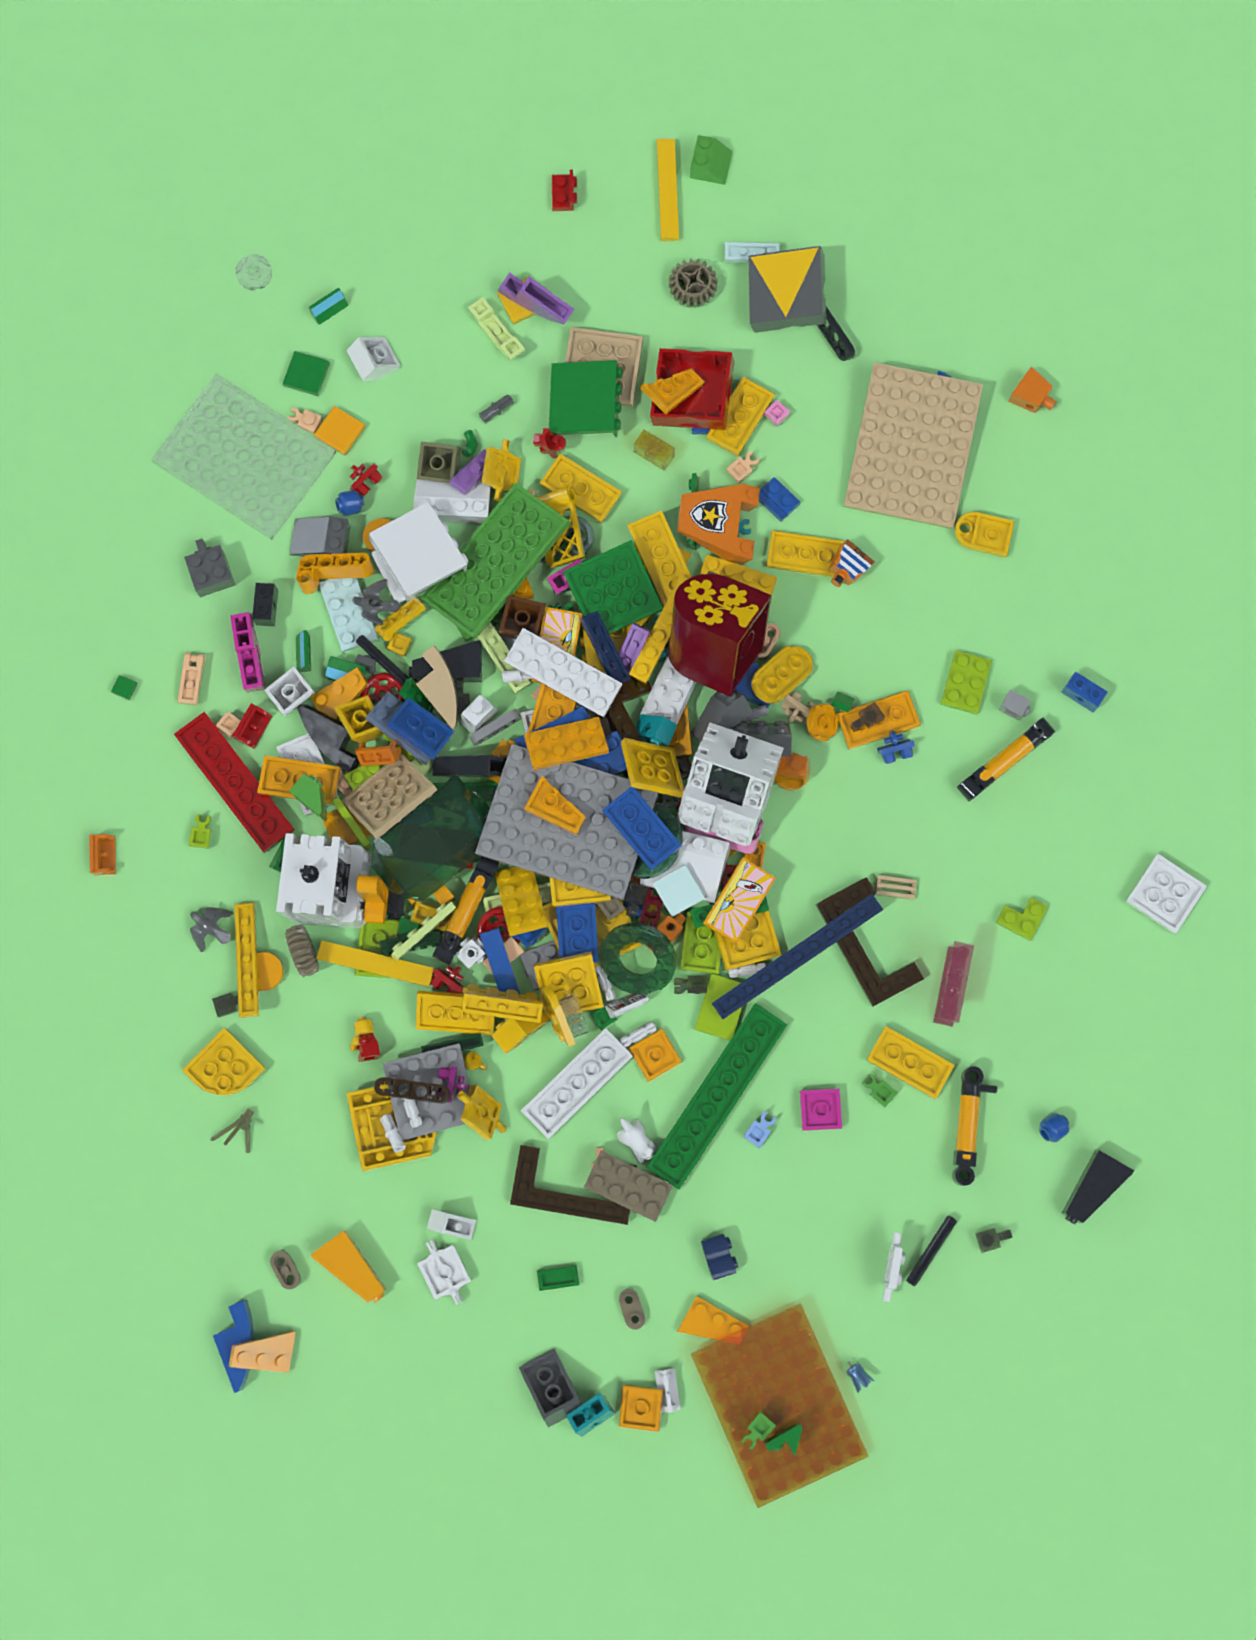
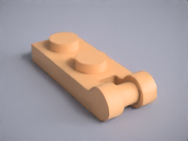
M185 653L177 701L179 704L198 706L203 667L206 660L205 654L192 655V653ZM191 663H197L196 667L191 666Z

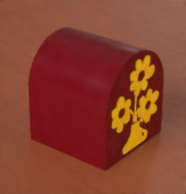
M718 574L697 575L684 581L677 588L674 596L668 650L671 665L682 676L730 697L763 650L772 595Z

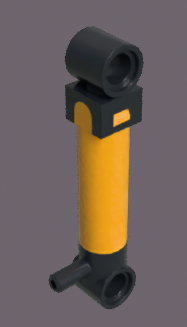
M1042 717L956 788L970 802L1056 731Z
M480 857L432 955L433 958L448 965L451 964L499 865L498 861Z
M976 1066L965 1069L961 1074L962 1086L957 1141L953 1157V1165H958V1167L952 1173L954 1183L959 1186H968L975 1178L974 1171L970 1167H976L977 1153L975 1152L981 1092L996 1094L998 1089L995 1085L982 1084L984 1075L982 1070ZM970 1071L977 1075L975 1082H971L968 1079ZM962 1170L968 1174V1178L964 1182L959 1179V1172Z

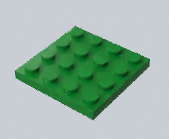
M632 540L563 571L583 616L598 611L609 634L663 609Z

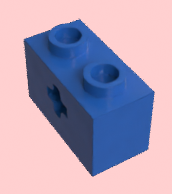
M1075 671L1061 693L1089 711L1094 712L1108 691Z

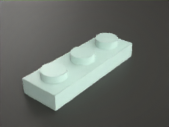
M725 242V262L749 263V255L778 252L780 243Z

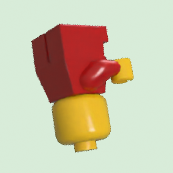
M360 1017L353 1024L356 1037L352 1038L353 1043H350V1050L352 1052L360 1051L358 1055L359 1062L377 1060L380 1056V1050L374 1036L373 1022L371 1019H366V1017Z

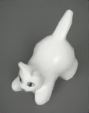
M621 1118L620 1121L623 1129L617 1133L619 1141L632 1149L639 1163H643L644 1159H651L653 1152L656 1153L658 1147L646 1136L643 1123L638 1119H634L629 1123L625 1118Z

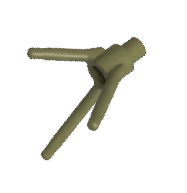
M247 1108L244 1115L241 1114L240 1118L233 1124L213 1136L211 1141L218 1139L235 1128L223 1143L226 1146L236 1133L242 1129L245 1131L246 1153H250L249 1124L252 1121L250 1118L254 1112Z

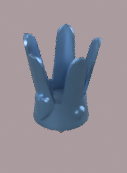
M848 1362L851 1368L846 1373L851 1377L857 1393L861 1390L860 1383L864 1387H868L871 1381H875L864 1371L859 1362L853 1366Z

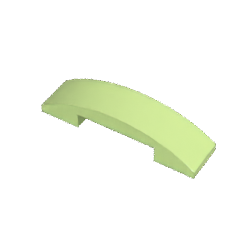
M483 297L468 307L489 339L510 361L525 351L522 344L515 336L510 334Z

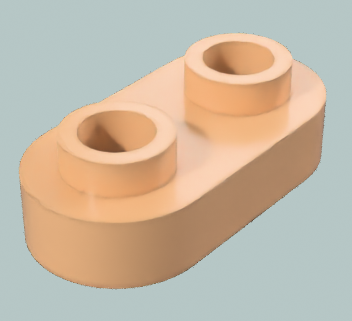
M767 624L763 647L765 652L760 653L757 657L758 659L768 658L780 637V629L776 624ZM773 632L774 636L769 637L767 633Z

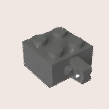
M203 538L196 540L198 551L184 558L195 591L201 598L236 586L222 547L220 545L212 548L206 547Z

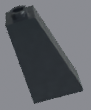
M474 641L440 652L450 669L454 683L482 682L481 641ZM424 657L412 660V666H409V678H413L418 683L434 669Z
M491 755L435 757L432 764V776L501 777L507 758Z
M1095 1150L1062 1211V1214L1066 1215L1065 1219L1075 1225L1077 1222L1084 1223L1133 1174L1134 1170L1102 1151Z

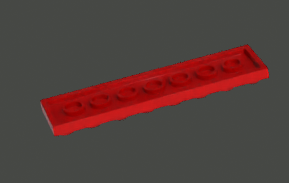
M205 712L174 733L175 737L263 853H266L283 840L286 833L291 834L295 831L270 796L257 793L259 782Z

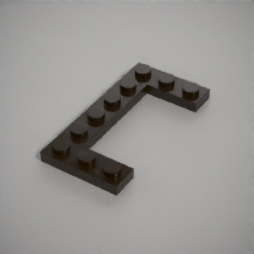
M632 678L622 683L623 685L607 711L606 716L614 732L618 731L622 740L628 738L642 742L623 703L650 694L652 687L649 682L645 684ZM688 757L677 760L681 779L689 778L692 765Z
M866 877L817 903L816 907L827 925L869 895L873 894L875 896L876 892ZM853 931L836 942L872 1007L924 980L915 962L880 980Z
M520 1145L510 1205L628 1225L630 1210L613 1201L533 1188L540 1148Z

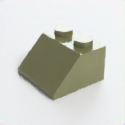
M421 442L417 479L450 483L459 470L462 448L452 445Z

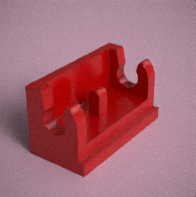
M250 703L232 736L235 740L255 749L272 719V715Z

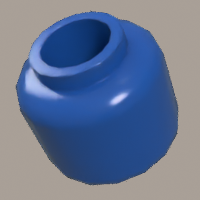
M355 490L341 492L338 498L335 499L336 508L344 516L358 514L361 512L362 506H364L363 496L359 495Z
M1051 1113L1040 1122L1039 1132L1046 1141L1058 1142L1069 1133V1121L1064 1115Z

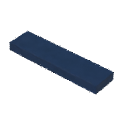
M598 611L580 618L606 674L620 683L629 681L631 678Z

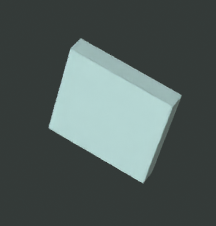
M687 864L652 883L672 917L706 898Z

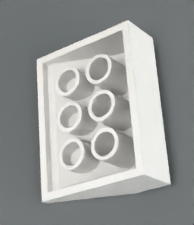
M417 479L413 510L429 502L431 507L434 506L439 513L438 518L441 522L482 524L490 514L492 487L483 484L481 479L464 495L452 487L450 483Z
M667 827L682 847L653 871L644 863L640 885L655 888L652 884L653 882L687 864L706 896L703 901L715 903L729 856L730 843Z

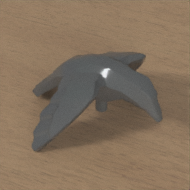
M387 579L377 581L364 589V598L354 596L352 599L355 605L363 608L362 617L379 625H383V621L378 618V612H396L400 608L396 600L386 602L379 599L380 591L386 586Z
M207 907L203 915L194 911L190 913L192 920L196 923L195 926L190 928V932L201 952L205 950L204 939L207 934L214 936L222 944L230 941V933L222 930L216 923L220 918L230 917L233 914L232 911Z

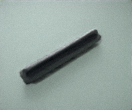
M364 635L357 638L356 643L402 685H404L407 679H410Z
M946 1217L907 1277L906 1281L910 1285H917L957 1223V1220L953 1217Z

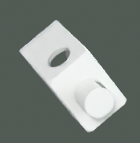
M479 695L462 712L461 725L473 734L484 727L499 710L485 697Z

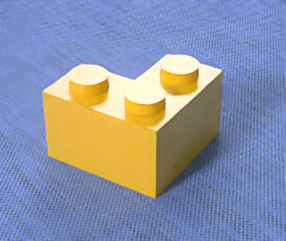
M543 1011L540 1023L506 1018L507 1021L504 1020L495 1027L497 1031L492 1037L504 1053L507 1054L518 1047L528 1036L538 1031L549 1021V1018Z

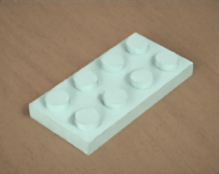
M357 578L328 579L320 582L319 586L342 652L360 647L356 640L361 635H364L371 643L378 641L373 623L362 617L363 608L352 602L354 596L363 598Z

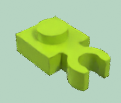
M197 814L195 821L198 825L197 827H191L188 846L209 849L212 830L207 829V826L211 823V817L207 815L206 821L201 822V815Z

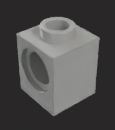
M1010 689L999 711L1019 721L1022 716H1027L1031 708L1028 706L1031 700Z

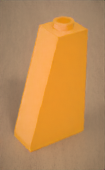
M346 1230L310 1254L314 1260L366 1302L373 1300L376 1303L384 1297L383 1292L387 1289Z

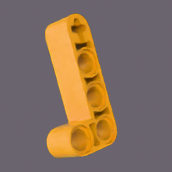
M367 553L305 555L299 561L296 580L302 592L309 595L317 590L320 579L366 578L374 573L375 568Z
M358 875L357 892L365 901L364 922L385 924L388 887L379 876Z

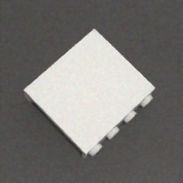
M429 502L369 533V541L407 602L414 600L415 595L452 574L462 569L464 572L467 571V557L464 553H460L457 541L454 537H450L447 525L439 520L437 509L434 506L431 507Z

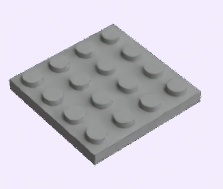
M460 1044L382 1063L386 1078L440 1084L446 1087L448 1086V1080L438 1078L439 1069L444 1067L451 1068V1066L458 1067L455 1083H458L459 1076H464L463 1084L469 1085V1088L462 1089V1091L467 1095L469 1094L470 1084ZM406 1084L399 1086V1094L402 1090L408 1089ZM388 1086V1089L393 1090V1086ZM424 1086L419 1087L417 1090L419 1097H424L427 1093V1089ZM454 1087L451 1103L438 1104L415 1101L419 1112L418 1117H421L422 1125L415 1128L411 1127L409 1121L411 1119L410 1117L408 1118L403 1104L404 1099L391 1097L398 1131L402 1140L465 1124L460 1120L465 1104L455 1095L457 1087Z

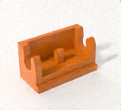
M392 740L389 746L365 747L366 743H360L355 753L361 766L396 764L402 749L401 746L395 748L397 740Z
M110 834L89 835L90 873L94 876L115 875V836H110Z

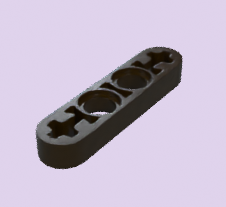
M380 1077L374 1083L375 1092L385 1097L438 1104L448 1102L451 1097L450 1090L440 1084ZM385 1082L386 1085L393 1086V1090L384 1089L383 1091L380 1089V1085H384ZM406 1084L408 1087L407 1092L400 1095L398 1092L399 1086ZM421 1086L427 1089L424 1097L417 1095V1090ZM441 1089L445 1093V1096H441V1099L436 1095H431L432 1091L441 1092Z

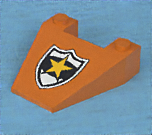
M739 484L682 494L677 531L724 560L744 565L753 559L755 541L738 537L740 510L749 512L758 506L760 488Z

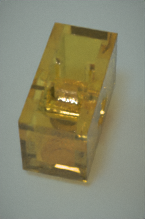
M644 429L634 443V453L664 471L675 456L674 447Z

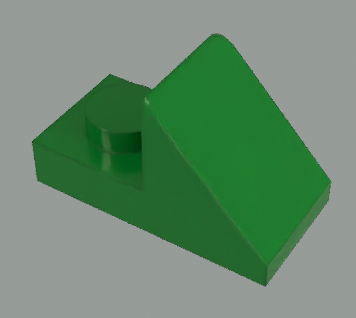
M413 678L407 679L399 694L405 701L409 697L430 712L433 708L432 703L419 689Z
M798 1421L763 1442L768 1451L773 1450V1452L784 1447L783 1443L787 1442L795 1456L803 1427Z

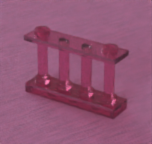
M954 941L953 947L948 946L933 1023L950 1027L953 1026L954 1022L959 1023L974 945Z

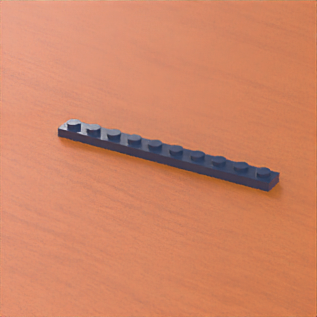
M873 894L869 895L712 1003L713 1007L721 1019H725L883 911V908Z

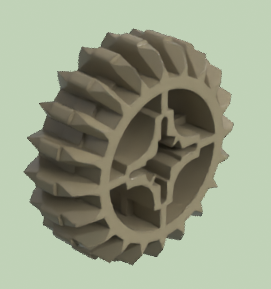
M691 258L689 263L683 260L682 265L677 264L676 269H672V275L669 276L670 293L674 295L675 301L680 299V305L686 302L687 308L690 304H693L694 308H696L697 303L703 306L704 301L709 303L710 297H714L718 279L716 278V272L712 271V267H706V261L701 264L699 258L696 262H693ZM701 275L706 279L708 285H705L701 280ZM679 281L683 282L682 284L686 286L685 291L680 287Z
M302 924L287 929L285 933L286 940L297 971L302 977L314 975V973L319 971V963L316 959V952L308 931Z

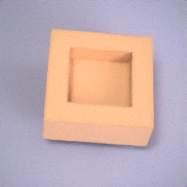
M227 711L216 724V727L232 738L241 720Z

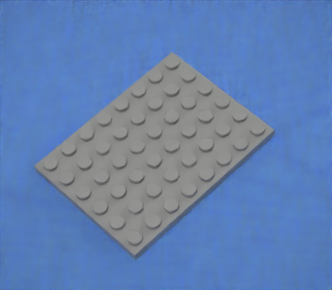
M512 744L475 854L624 900L638 854L602 812V809L631 787L630 780L573 762L533 771L527 748ZM541 776L546 778L566 800L570 801L586 816L577 836L524 811ZM635 788L653 810L658 793Z

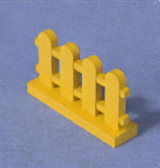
M468 984L467 987H463L464 994L461 1012L536 1023L541 1021L543 1002H541V997H537L536 993L527 992L526 995H522L513 989L501 992L498 988L492 986L487 987V989H480L476 984Z

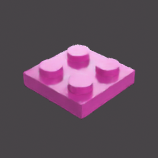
M840 1089L800 1091L802 1131L842 1129Z

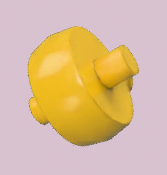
M475 1052L467 1053L463 1059L465 1067L469 1070L474 1071L480 1068L485 1071L487 1065L482 1063L480 1055Z

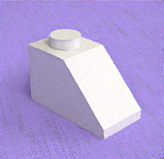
M432 1209L427 1229L471 1240L476 1220Z

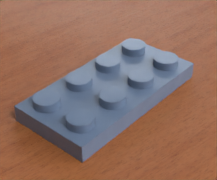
M388 691L365 719L392 740H397V744L427 765L432 759L387 727L389 721L404 704Z

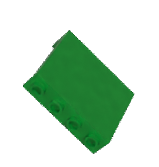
M617 360L551 363L549 429L554 435L613 433L615 437H618V430H621V421L618 419V413H621L619 395H622V385L619 382L623 376L622 367H619Z

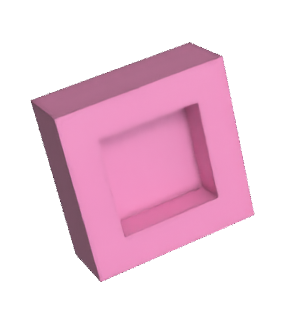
M778 400L764 412V416L777 427L790 415V411Z

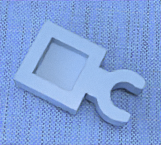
M766 1111L761 1115V1122L754 1121L743 1136L758 1148L762 1146L771 1133L766 1128L773 1125L776 1121L774 1117L771 1122H767L765 1116L768 1112Z

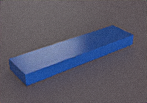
M499 928L480 933L497 988L501 992L513 989L520 994Z

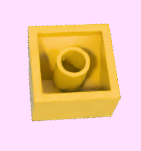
M368 695L334 708L353 741L367 743L380 738L382 735V731L365 719L374 708Z

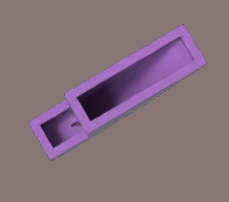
M509 272L498 289L499 293L527 310L563 325L574 311V308L531 277H528L524 283Z

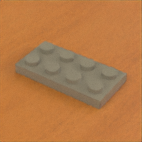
M600 1151L584 1188L656 1222L673 1185Z

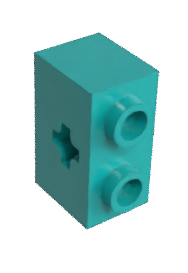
M641 714L635 728L642 742L669 746L677 724L663 716Z
M599 1393L566 1415L575 1433L582 1437L616 1413L606 1396Z

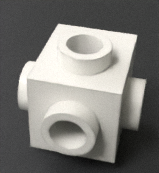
M475 935L471 939L467 937L460 944L462 948L455 954L468 969L475 962L480 964L487 957L481 938H477Z

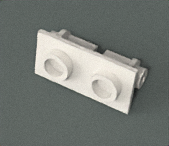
M675 1368L655 1371L657 1389H664L662 1412L669 1413L681 1410Z

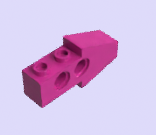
M249 612L230 615L243 689L247 693L265 690L266 686L260 659L261 653L252 615Z

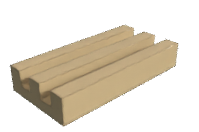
M878 875L876 895L914 900L917 880ZM881 881L911 884V887L881 883ZM880 888L911 891V894L880 891Z

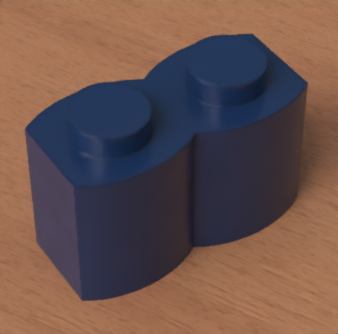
M720 1234L700 1241L712 1280L736 1273L735 1269L738 1268L735 1256L731 1257L729 1251L732 1248L729 1236L725 1237L724 1234Z

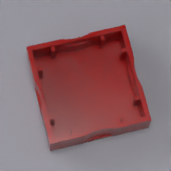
M659 348L656 369L657 380H664L672 377L674 374L692 369L704 381V384L668 414H665L652 401L650 418L653 426L726 430L735 364L733 353L721 351L693 352L684 349Z

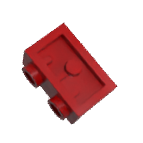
M573 169L569 170V174L552 175V211H574V204H577V192L574 193V187H577V176H573Z

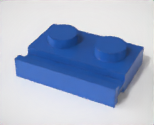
M775 477L760 490L759 502L780 522L800 505V501Z

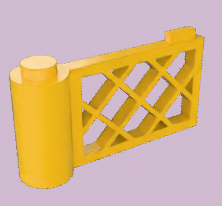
M567 486L538 496V499L562 516L567 510H570L571 513L569 518L571 524L559 537L556 544L547 552L548 554H545L546 564L550 568H556L585 558L575 508L576 495L572 487ZM570 527L574 529L572 539L565 536ZM563 539L570 542L565 551L559 548ZM573 545L577 546L578 555L571 556L569 554ZM558 550L563 553L560 561L555 562L554 555Z

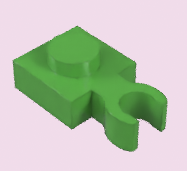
M868 1074L867 1076L872 1080L871 1084H866L862 1081V1085L871 1088L873 1091L869 1095L885 1108L898 1092L883 1079L878 1084L875 1077Z
M759 1411L747 1426L751 1432L743 1436L741 1442L744 1443L746 1439H751L752 1444L748 1448L750 1450L753 1449L756 1440L759 1438L764 1441L776 1424Z

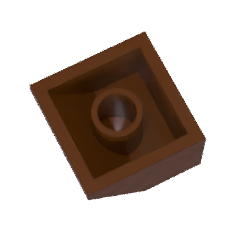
M509 595L499 629L500 636L516 640L522 628L539 637L545 603Z

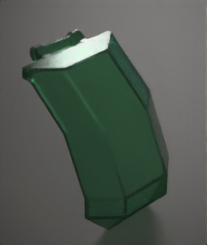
M454 774L415 810L392 826L384 835L373 841L371 867L394 896L423 901L479 857L475 852L490 807L478 793L474 783L466 787L459 776Z

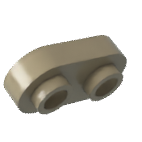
M285 1251L275 1252L271 1256L270 1264L280 1284L285 1289L296 1288L301 1282V1276L291 1256ZM280 1257L285 1260L283 1265L278 1263ZM289 1275L294 1276V1281L292 1283L288 1281Z
M626 1289L619 1296V1303L625 1322L631 1329H640L645 1323V1315L639 1296L634 1290ZM631 1296L633 1298L632 1303H626L625 1298ZM632 1316H638L639 1321L633 1323L631 1321Z

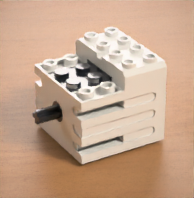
M709 723L707 732H705L693 759L690 775L677 815L678 822L707 833L709 831L715 832L718 837L744 846L750 845L767 805L784 748Z
M286 833L276 912L295 924L360 929L367 923L364 922L365 901L357 892L358 875L372 876L370 870L374 866V855H370V852L360 845H349L341 837L332 836L331 842L325 836L317 835L316 837L301 834V839H299L294 834Z

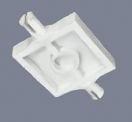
M893 1232L883 1285L884 1294L882 1301L890 1303L892 1290L901 1284L902 1273H899V1269L905 1260V1253H902L903 1248H900L902 1234Z
M433 1240L425 1243L431 1254L417 1264L434 1299L436 1300L444 1295L451 1294L455 1305L463 1302L458 1290L470 1282L471 1279L455 1246L452 1245L446 1249L438 1250Z

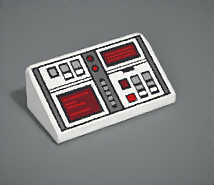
M636 991L607 1004L605 1008L610 1019H613L646 1004L649 999L641 991Z

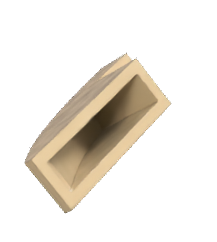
M433 645L422 656L434 670L416 685L449 726L454 729L457 727L458 700L455 683L444 657L437 647Z

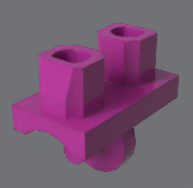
M455 1066L440 1068L438 1078L448 1080L447 1088L451 1092L449 1103L452 1102L454 1087H457L455 1094L457 1096L462 1089L469 1088V1085L463 1084L464 1076H459L458 1083H455L458 1068ZM441 1089V1092H435V1095L441 1099V1096H445V1093Z

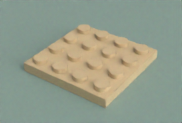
M571 327L565 363L617 360L619 367H622L623 376L619 382L622 385V395H619V402H621V406L633 408L643 336Z
M401 753L396 764H386L341 800V802L373 837L378 839L392 826L400 822L408 813L415 810L419 804L429 798L437 789Z

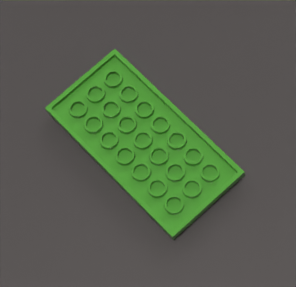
M515 482L459 550L468 559L467 571L464 572L462 569L430 586L421 599L476 640L507 602L508 596L513 595L571 524L570 521Z

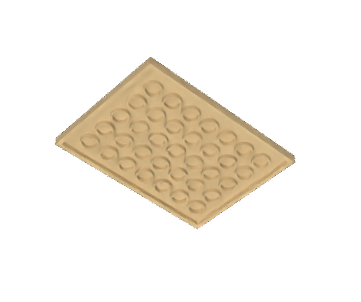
M874 362L843 507L953 529L983 384Z

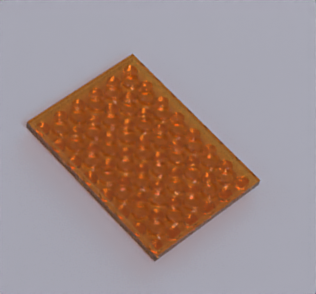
M801 1303L690 1353L757 1508L869 1457ZM759 1411L776 1424L766 1439L794 1423L800 1422L803 1428L795 1456L787 1442L783 1443L784 1447L776 1452H773V1450L768 1451L764 1442L759 1438L751 1450L748 1448L752 1444L751 1439H746L744 1443L741 1442L743 1436L751 1432L747 1426Z

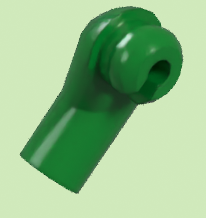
M472 430L464 432L467 443L462 448V454L465 457L473 455L478 447V442Z

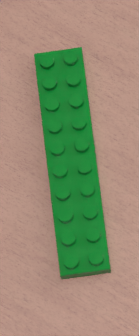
M755 1003L646 1168L680 1190L788 1024Z

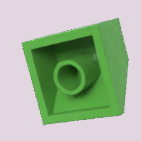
M698 135L690 167V178L725 185L732 150L716 138Z
M304 773L289 792L326 822L328 817L326 795L322 789L323 784L312 774L307 776Z

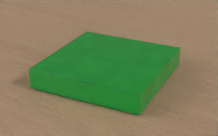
M294 351L282 384L285 387L318 396L330 362Z

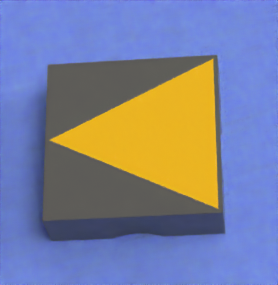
M821 246L748 256L750 325L754 333L780 330L791 326L804 327L826 324V299L824 295L825 255Z

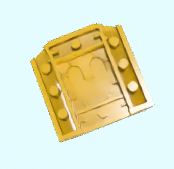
M381 1085L380 1089L384 1091V1089H388V1085ZM374 1087L346 1093L362 1172L431 1156L436 1132L403 1140L406 1148L397 1153L393 1151L389 1138L385 1137L386 1132L380 1120L383 1115L390 1114L397 1127L391 1097L377 1094Z

